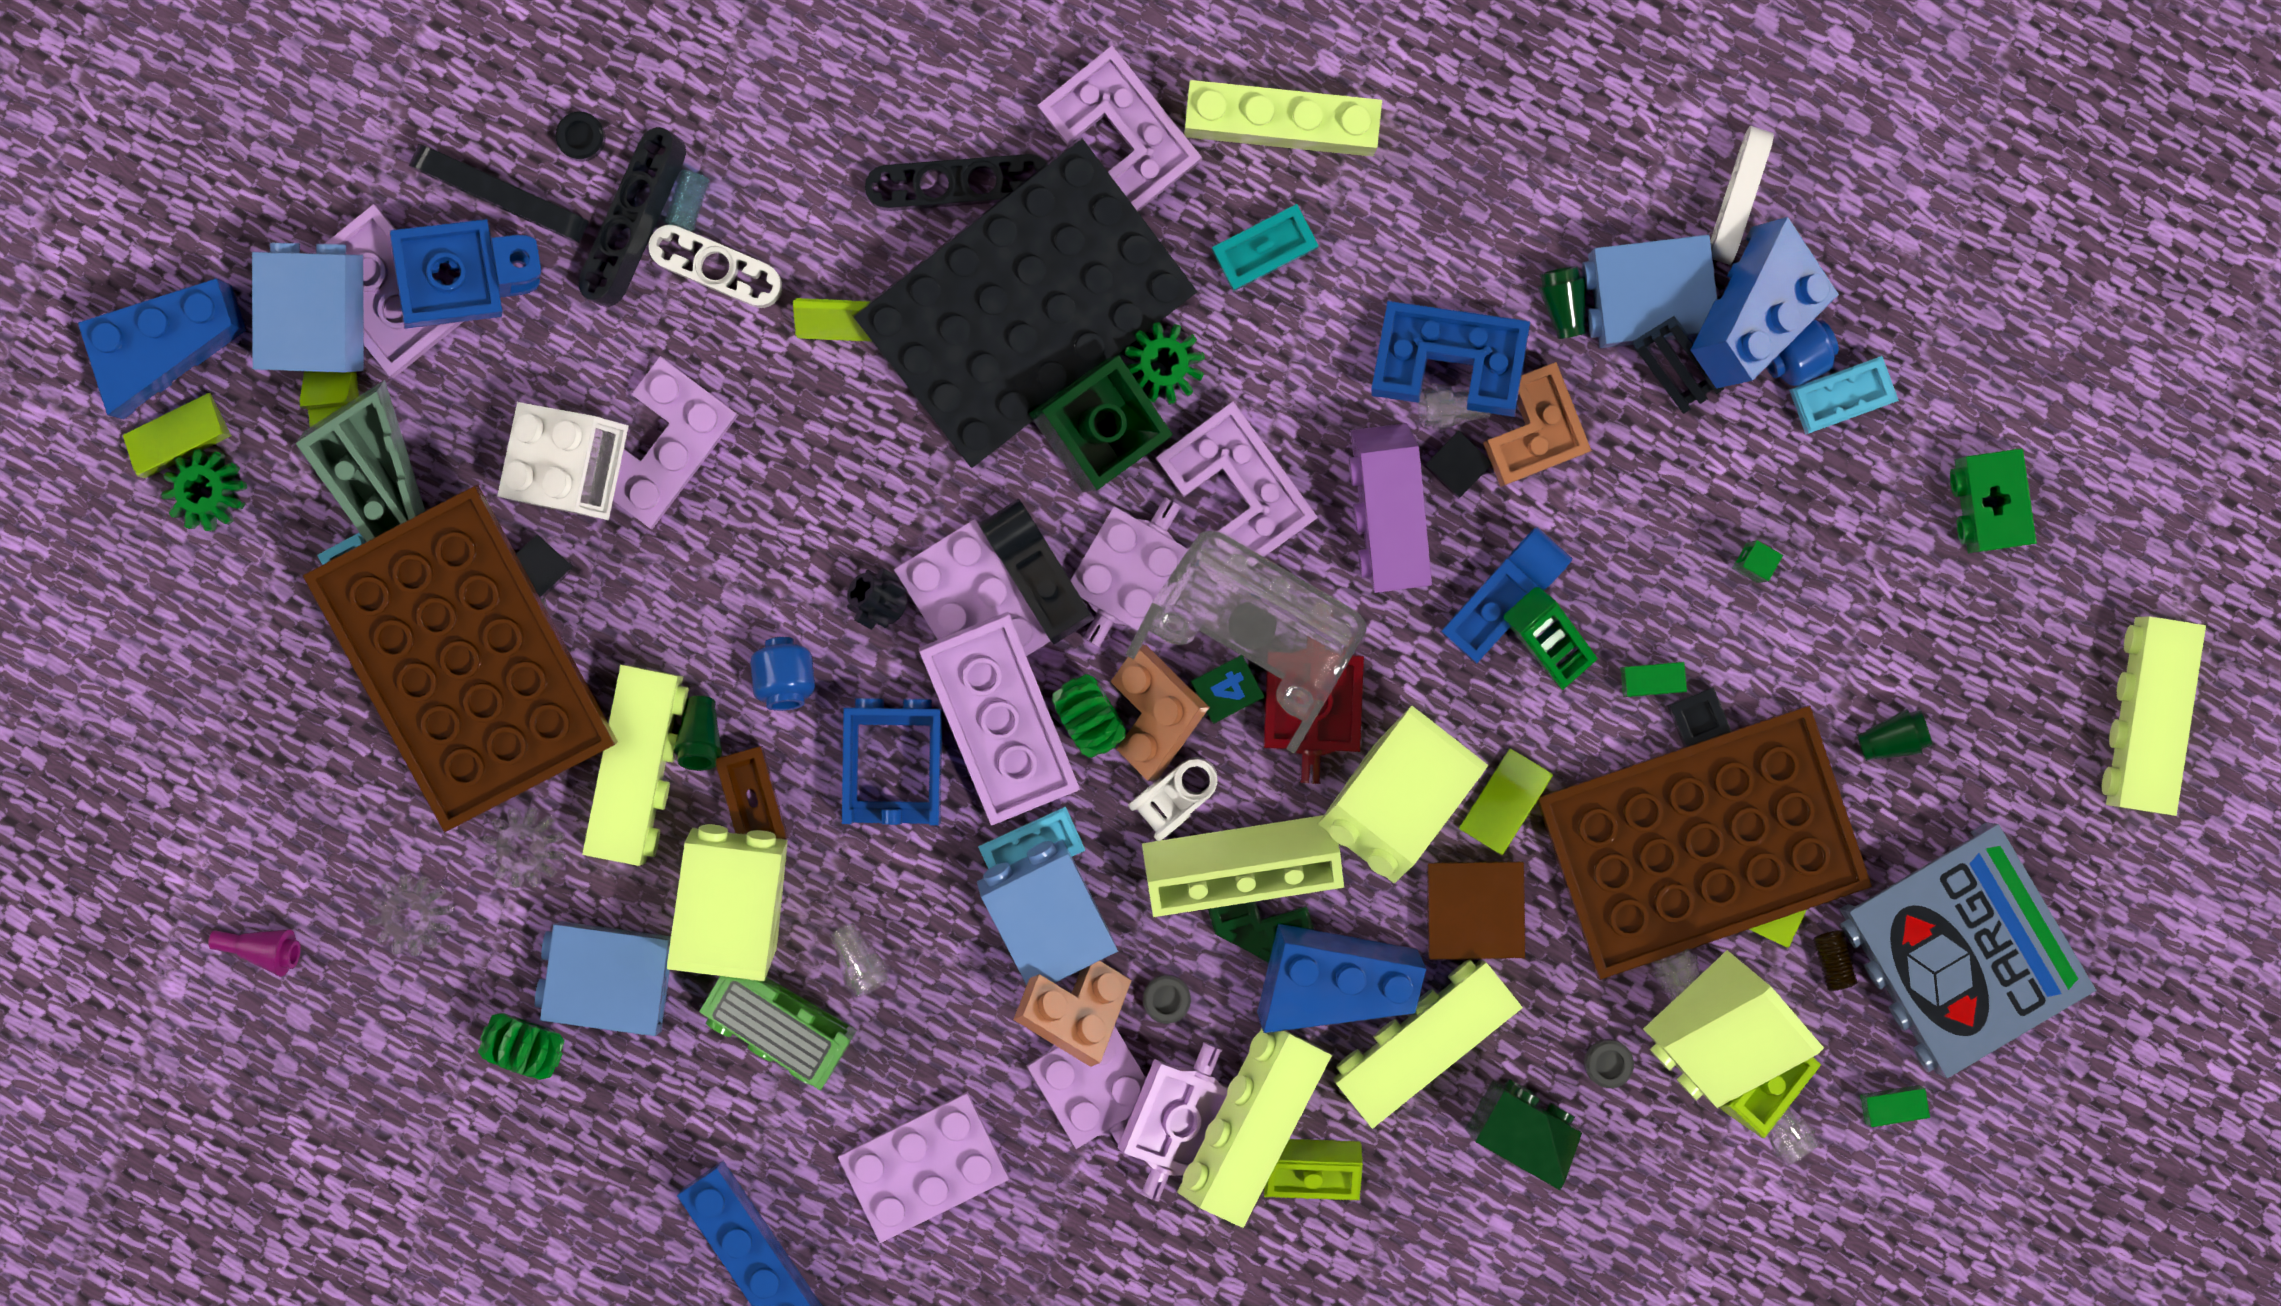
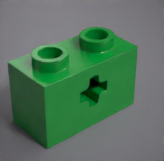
M2023 448L1954 459L1955 468L1950 470V485L1954 497H1960L1962 516L1957 517V533L1960 543L1962 545L1967 544L1968 554L2037 544ZM1988 496L1997 497L1999 504L1993 508L1984 507L1982 503L1983 498Z

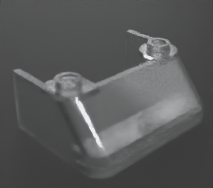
M1204 531L1197 536L1152 602L1125 655L1134 659L1151 633H1154L1168 643L1183 645L1192 642L1199 631L1236 653L1243 655V657L1282 679L1276 690V698L1288 714L1302 720L1286 748L1295 754L1364 637L1366 623L1354 609L1229 536L1217 531Z

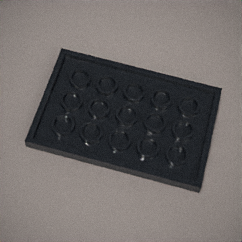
M1079 138L852 316L960 455L973 468L1031 423L1033 419L1029 415L1030 412L1105 359L1118 355L1137 340L1135 337L1137 332L1142 331L1146 333L1153 327V324L1159 323L1198 291L1084 139Z

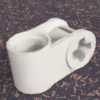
M1200 757L1189 758L1179 764L1164 778H1159L1127 806L1131 811L1138 810L1155 831L1153 837L1156 841H1161L1191 816L1190 813L1211 797L1215 792L1218 782L1217 771L1207 759ZM1195 766L1205 769L1210 776L1209 786L1202 792L1197 793L1186 789L1182 782L1183 773L1188 768ZM1151 802H1155V804L1167 817L1166 819L1163 818V816L1158 812V810L1153 806Z

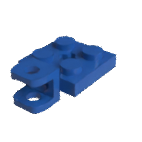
M487 219L390 230V241L404 329L502 317L501 297L528 294L535 291L540 285L541 265L537 241L533 237L526 235L490 238ZM449 263L451 270H459L460 277L454 278L451 285H443L441 280H434L432 276L433 273L439 272L440 264ZM521 263L525 266L519 268L515 267L513 264Z

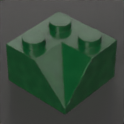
M1119 355L1105 359L1029 413L1083 492L1099 490L1173 436Z
M1508 1079L1505 1086L1493 1080L1465 1130L1476 1143L1554 1188L1561 1190L1582 1132L1572 1125L1575 1116L1551 1102L1547 1109L1537 1105L1540 1098L1535 1096L1531 1090L1512 1079Z

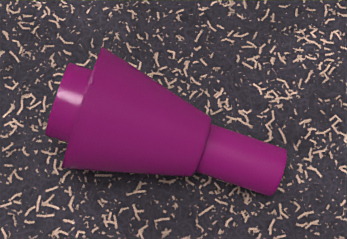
M291 929L243 933L241 935L214 930L210 934L208 941L210 949L237 954L238 957L279 977L286 975L289 969L295 968L301 952L300 942L296 940L295 934Z

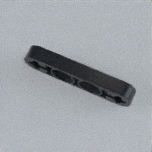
M652 128L640 139L579 278L581 294L600 306L610 307L616 305L625 295L684 163L686 145L681 138L665 128ZM660 148L666 149L663 155L658 154ZM649 170L656 172L655 177L648 174ZM648 184L650 193L647 200L642 205L636 207L635 196L637 191L642 186ZM629 228L630 238L627 245L620 250H616L615 242L618 234L622 230ZM610 257L617 260L616 265L609 263ZM602 279H607L604 287L599 286Z
M418 144L409 166L431 178L575 243H580L589 224L588 220L422 144Z
M1020 154L883 165L876 167L869 173L865 181V191L873 206L884 211L997 203L1010 193H1002L1004 178L1000 166L1010 165L1009 176L1023 174L1025 171L1024 166L1034 165V170L1037 172L1047 163L1037 155ZM987 168L995 174L996 185L989 193L978 194L969 187V177L976 169ZM934 171L944 174L949 182L947 191L937 198L925 195L921 189V181L924 176ZM914 173L913 188L917 197L915 200H907L908 190L894 191L892 193V200L888 201L883 199L881 193L873 191L874 186L882 184L883 176H890L894 184H907L905 174ZM1023 181L1010 182L1011 189L1014 190Z

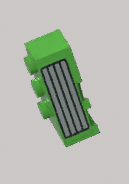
M720 976L699 1011L708 1017L706 1025L726 1037H731L734 1034L748 1043L747 1048L754 1054L770 1062L774 1060L788 1069L791 1075L820 1091L829 1080L857 1032V1029L768 977L765 978V981Z

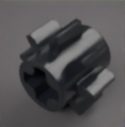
M881 568L878 574L866 570L865 573L858 575L850 584L847 593L849 602L847 609L856 613L854 621L872 630L876 623L887 628L889 624L899 620L906 608V597L904 594L907 592L906 588L898 584L899 577L884 568Z

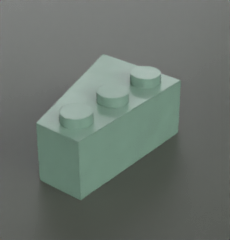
M385 380L305 430L295 443L366 542L425 512Z

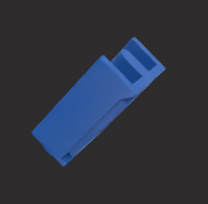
M855 698V708H844L842 824L881 823L900 825L902 823L938 826L941 824L943 709H932V699H903V708H884V699ZM859 725L930 726L929 802L858 801Z

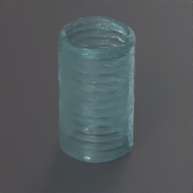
M680 170V177L676 181L677 185H675L674 196L671 197L670 208H668L669 212L666 213L664 221L669 225H676L692 232L695 229L694 226H696L695 223L697 218H699L700 207H702L701 203L704 202V195H706L707 187H709L708 184L711 181L709 178L698 173Z

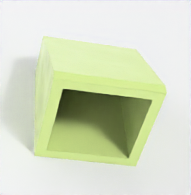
M1411 705L1372 746L1318 825L1329 832L1330 836L1337 843L1348 847L1365 860L1374 872L1396 883L1415 865L1484 773L1488 764Z
M714 824L702 825L699 829H691L684 844L667 969L765 981L777 949L788 840L777 839L774 833L762 830L750 831L747 835L729 833L727 828Z
M1728 950L1643 1028L1656 1043L1649 1049L1653 1055L1669 1071L1676 1066L1683 1073L1676 1079L1679 1084L1696 1101L1703 1095L1716 1108L1818 1055L1824 1049L1776 991Z

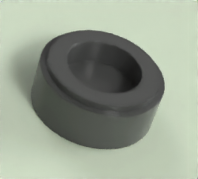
M1159 975L1153 978L1145 987L1143 993L1144 1008L1147 1014L1157 1022L1164 1024L1177 1022L1186 1015L1190 1008V991L1185 982L1174 975Z
M1603 1039L1595 1042L1588 1049L1584 1058V1067L1588 1077L1597 1085L1603 1088H1617L1625 1084L1631 1077L1634 1069V1060L1630 1050L1625 1045L1613 1039Z

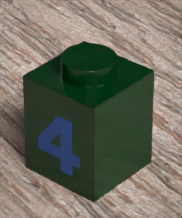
M1239 655L1190 681L1194 689L1193 692L1210 707L1202 718L1208 716L1212 724L1264 698L1243 655Z

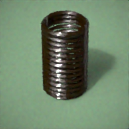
M1842 930L1827 932L1813 938L1828 991L1846 989L1858 983L1855 971L1853 970V963H1851V955H1849L1848 947H1846L1844 931Z

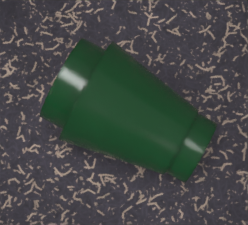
M1578 266L1564 267L1541 273L1542 285L1538 286L1553 327L1556 330L1557 338L1564 339L1585 334V277H1580Z
M692 696L687 699L673 750L675 755L678 756V764L685 769L694 771L712 769L716 766L717 758L722 755L715 709L716 702L710 697Z
M1905 709L1867 729L1866 732L1857 734L1865 761L1923 754L1922 749L1933 746L1921 709L1913 712Z

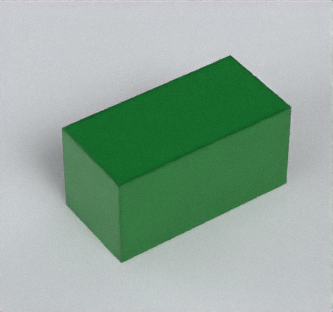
M1758 540L1747 542L1732 569L1756 583L1769 582L1783 555Z
M1684 662L1620 667L1623 697L1687 692Z
M1920 1085L1860 1094L1864 1122L1869 1127L1930 1118L1926 1088Z

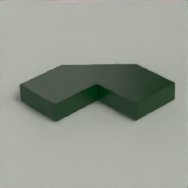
M1256 902L1208 909L1215 935L1268 963L1278 924L1314 930L1307 906L1264 919L1260 918Z

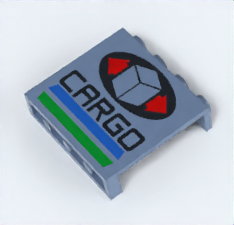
M1986 822L1971 831L1973 838L1859 905L1847 904L1840 908L1841 913L1846 919L1840 923L1845 936L1854 948L1861 945L1870 962L1864 965L1869 977L1879 990L1885 987L1894 1001L1889 1006L1893 1018L1903 1031L1910 1028L1917 1040L1918 1045L1913 1047L1917 1059L1928 1073L1934 1070L1936 1074L1945 1078L1958 1073L2097 991L2000 825L1996 823Z

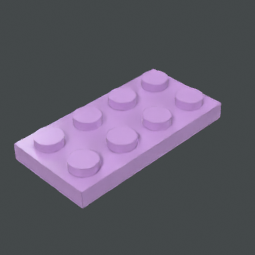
M1009 612L919 647L925 667L991 826L1080 790Z

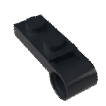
M1019 498L979 523L987 540L1003 562L1053 645L1094 620Z

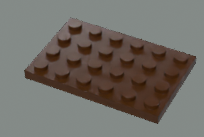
M478 484L302 575L444 833L614 746L618 742Z
M1810 705L1793 709L1711 739L1541 795L1537 800L1588 953L1599 980L1872 887Z

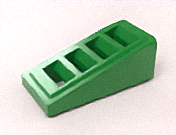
M1540 587L1533 588L1504 614V620L1561 690H1564L1598 660L1559 604ZM1575 647L1577 650L1557 667L1555 664Z

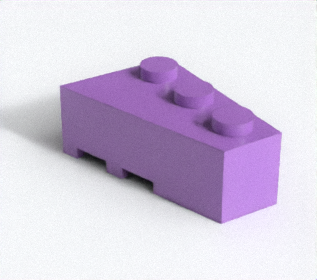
M1407 423L1350 430L1354 457H1349V471L1352 486H1358L1360 502L1353 504L1356 531L1357 533H1364L1365 549L1358 550L1361 578H1369L1375 593L1432 586L1420 452L1416 439Z

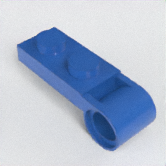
M1536 526L1443 627L1440 633L1471 661L1477 664L1510 628L1504 620V614L1533 588L1540 587L1545 590L1566 569L1573 558Z

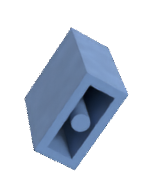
M1709 235L1594 248L1588 254L1589 261L1582 263V277H1585V290L1593 291L1595 309L1588 310L1589 332L1591 338L1598 337L1599 348L1634 345L1633 341L1673 316L1676 317L1690 338L1697 337L1714 301L1717 300ZM1672 332L1664 336L1666 340L1676 339Z
M270 243V252H252L253 369L316 372L364 371L363 255L346 254V245L316 244V253H300V243Z
M1063 839L1055 843L1052 841L1042 842L1031 848L1027 852V857L1011 865L1007 862L995 865L984 873L983 879L977 881L980 896L1026 985L1029 978L1038 974L1056 983L1118 952L1113 937Z
M563 921L553 924V931L545 932L541 951L542 960H548L546 979H539L535 993V1007L542 1008L540 1021L649 1036L658 1035L662 1032L670 970L667 969L671 936Z

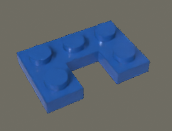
M1387 301L1371 388L1372 396L1419 403L1427 359L1472 365L1473 372L1467 400V410L1515 417L1530 321Z

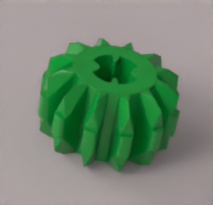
M1155 323L1153 324L1155 340L1151 341L1142 331L1137 332L1135 335L1137 342L1144 348L1143 351L1135 347L1126 348L1125 355L1127 357L1140 361V363L1127 366L1133 376L1142 375L1137 380L1142 390L1147 384L1152 386L1148 395V399L1152 404L1158 398L1159 389L1165 390L1168 405L1175 404L1176 402L1174 387L1176 386L1186 397L1191 396L1193 389L1184 378L1186 377L1194 381H1201L1203 378V372L1189 367V365L1204 361V353L1194 352L1187 354V350L1194 346L1197 338L1192 334L1182 343H1179L1177 339L1180 335V325L1174 324L1171 328L1170 337L1163 338L1161 324ZM1167 352L1169 353L1168 359L1174 356L1178 364L1172 366L1168 376L1159 375L1160 369L1155 372L1151 367L1152 363L1157 362L1158 353Z
M200 449L193 451L192 463L185 457L179 456L176 458V466L180 473L166 472L164 474L166 481L174 483V489L165 490L161 494L164 500L177 501L170 508L169 515L173 518L184 516V527L193 530L201 522L205 531H215L217 519L223 524H231L234 519L227 508L230 506L243 509L245 506V502L234 498V492L244 491L248 487L244 481H231L240 470L238 464L230 463L224 466L225 455L223 453L215 451L208 459L205 451ZM199 483L206 484L207 487L212 488V494L209 498L202 497V494L196 493Z
M1085 674L1079 678H1073L1062 684V687L1053 693L1052 702L1055 710L1067 729L1068 734L1083 755L1093 758L1099 754H1105L1125 739L1126 730L1109 697L1105 694L1095 677Z
M499 1013L492 1015L488 1025L484 1027L480 1037L481 1044L478 1053L487 1062L495 1064L500 1068L541 1080L550 1078L555 1067H558L563 1055L561 1051L565 1040L559 1033L542 1025L516 1016Z

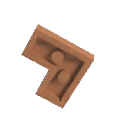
M1557 362L1522 375L1517 405L1525 426L1483 442L1500 487L1592 451Z
M1136 645L1111 680V683L1142 714L1116 750L1147 781L1159 779L1210 707L1147 645Z
M1101 961L1080 970L1072 993L1038 974L1029 978L1013 1020L1092 1067L1102 1061L1132 980Z

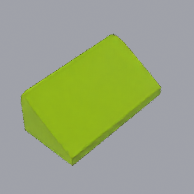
M796 298V300H793L796 337L799 339L872 342L852 316L870 301Z
M207 393L124 434L123 438L137 477L148 478L176 464L175 459L179 456L188 458L193 455L194 450L207 449L232 435L211 393Z
M1509 748L1458 829L1494 852L1503 855L1550 782L1553 774Z
M1812 1057L1719 1108L1759 1137L1765 1138L1821 1064Z
M1289 1139L1264 1187V1197L1360 1200L1363 1167L1361 1142Z

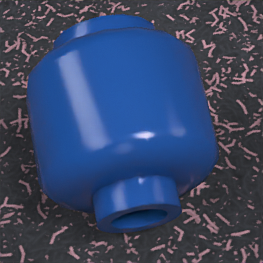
M1814 319L1766 369L1773 378L1780 377L1787 384L1793 386H1800L1827 373L1833 367L1835 355L1839 351L1835 334L1825 321Z
M775 637L765 641V647L759 649L751 656L750 667L753 695L760 702L766 703V708L769 710L786 711L800 708L805 704V699L813 694L815 679L812 654L806 647L794 644L793 638Z

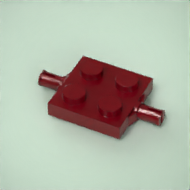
M1307 620L1306 649L1293 653L1267 652L1263 748L1289 749L1302 754L1300 783L1308 784L1311 764V783L1321 784V755L1335 751L1360 752L1364 656L1339 655L1330 650H1325L1327 621L1322 620L1318 621L1317 639H1315L1316 620Z

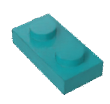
M1295 204L1213 246L1211 250L1234 292L1318 249L1319 245L1298 204Z

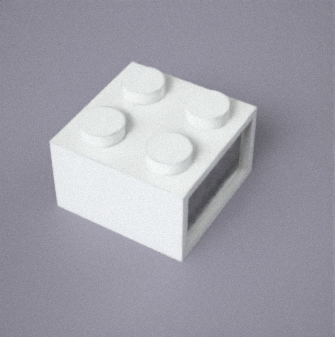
M517 402L497 497L609 520L629 426L592 415Z

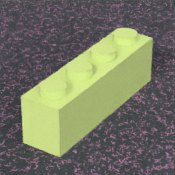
M1190 80L1184 135L1187 138L1373 157L1378 147L1382 100Z
M2146 616L2135 617L2134 625H2130L2127 628L2124 638V651L2129 653L2127 672L2121 673L2117 684V699L2122 701L2119 720L2115 719L2112 723L2109 735L2110 747L2115 748L2112 767L2106 768L2102 780V792L2104 795H2107L2106 805L2177 816L2206 625Z
M620 665L609 719V726L618 742L604 750L602 754L582 855L636 866L646 864L647 856L655 857L660 838V829L653 828L656 810L665 809L670 782L663 781L666 762L673 763L676 757L673 750L678 734L672 733L675 715L683 716L688 699L689 688L682 686L683 676L629 665Z
M1324 815L1142 843L1153 917L1344 888L1339 844L1333 840L1329 832L1318 825Z
M1469 959L1459 965L1448 976L1452 981L1451 984L1438 994L1431 989L1419 998L1415 1014H1412L1401 1024L1396 1019L1392 1020L1373 1036L1377 1041L1374 1046L1364 1054L1358 1049L1353 1051L1336 1066L1340 1073L1333 1078L1335 1083L1372 1129L1523 1008L1483 959H1480L1475 964Z
M1261 1028L1250 1044L1249 1053L1238 1075L1229 1084L1227 1096L1219 1112L1208 1125L1205 1139L1193 1162L1186 1168L1177 1193L1197 1207L1244 1228L1332 1055L1286 1030L1263 1033Z

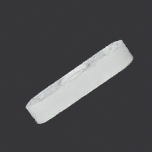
M1749 126L1746 131L1710 240L1713 260L1731 265L1736 256L1774 138V133L1753 126Z
M676 225L662 226L650 237L649 253L652 259L660 267L756 308H766L773 305L781 295V278L775 269L766 263ZM674 235L679 236L678 244L693 253L695 243L703 245L694 257L693 270L688 271L684 269L690 261L677 254H673L670 260H664L665 252L659 247L661 241H671ZM714 253L726 256L729 261L728 273L719 280L708 279L702 270L706 257ZM739 262L747 264L741 271L744 275L758 279L761 273L768 274L766 281L772 286L770 293L761 292L758 298L752 297L753 289L741 281H737L736 290L728 288L737 277Z

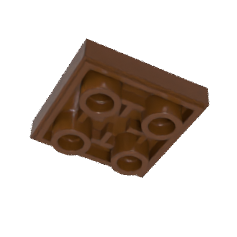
M1523 861L1427 862L1428 959L1525 958Z

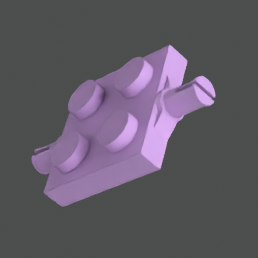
M1164 497L1151 522L1136 519L1117 507H1113L1071 579L1080 597L1087 601L1097 613L1082 638L1089 642L1092 641L1094 645L1101 647V643L1113 623L1130 626L1150 638L1198 556L1193 551L1177 543L1167 532L1177 513L1182 508L1175 502L1172 504L1171 500Z
M1115 1026L1102 1061L1097 1065L1090 1067L1054 1044L1047 1053L1026 1065L1076 1149L1097 1136L1110 1133L1119 1145L1146 1077Z
M1203 1042L1193 1068L1176 1067L1154 1059L1118 1145V1149L1124 1154L1144 1160L1152 1167L1143 1190L1140 1192L1143 1196L1160 1201L1169 1175H1184L1186 1168L1193 1162L1202 1145L1206 1129L1219 1112L1229 1087L1219 1083L1211 1076L1218 1057L1222 1052L1221 1048Z

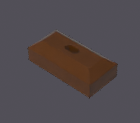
M763 746L717 758L716 767L735 833L747 835L750 831L762 830L774 833L777 839L789 838ZM749 789H753L756 793L757 807L750 805L747 795Z

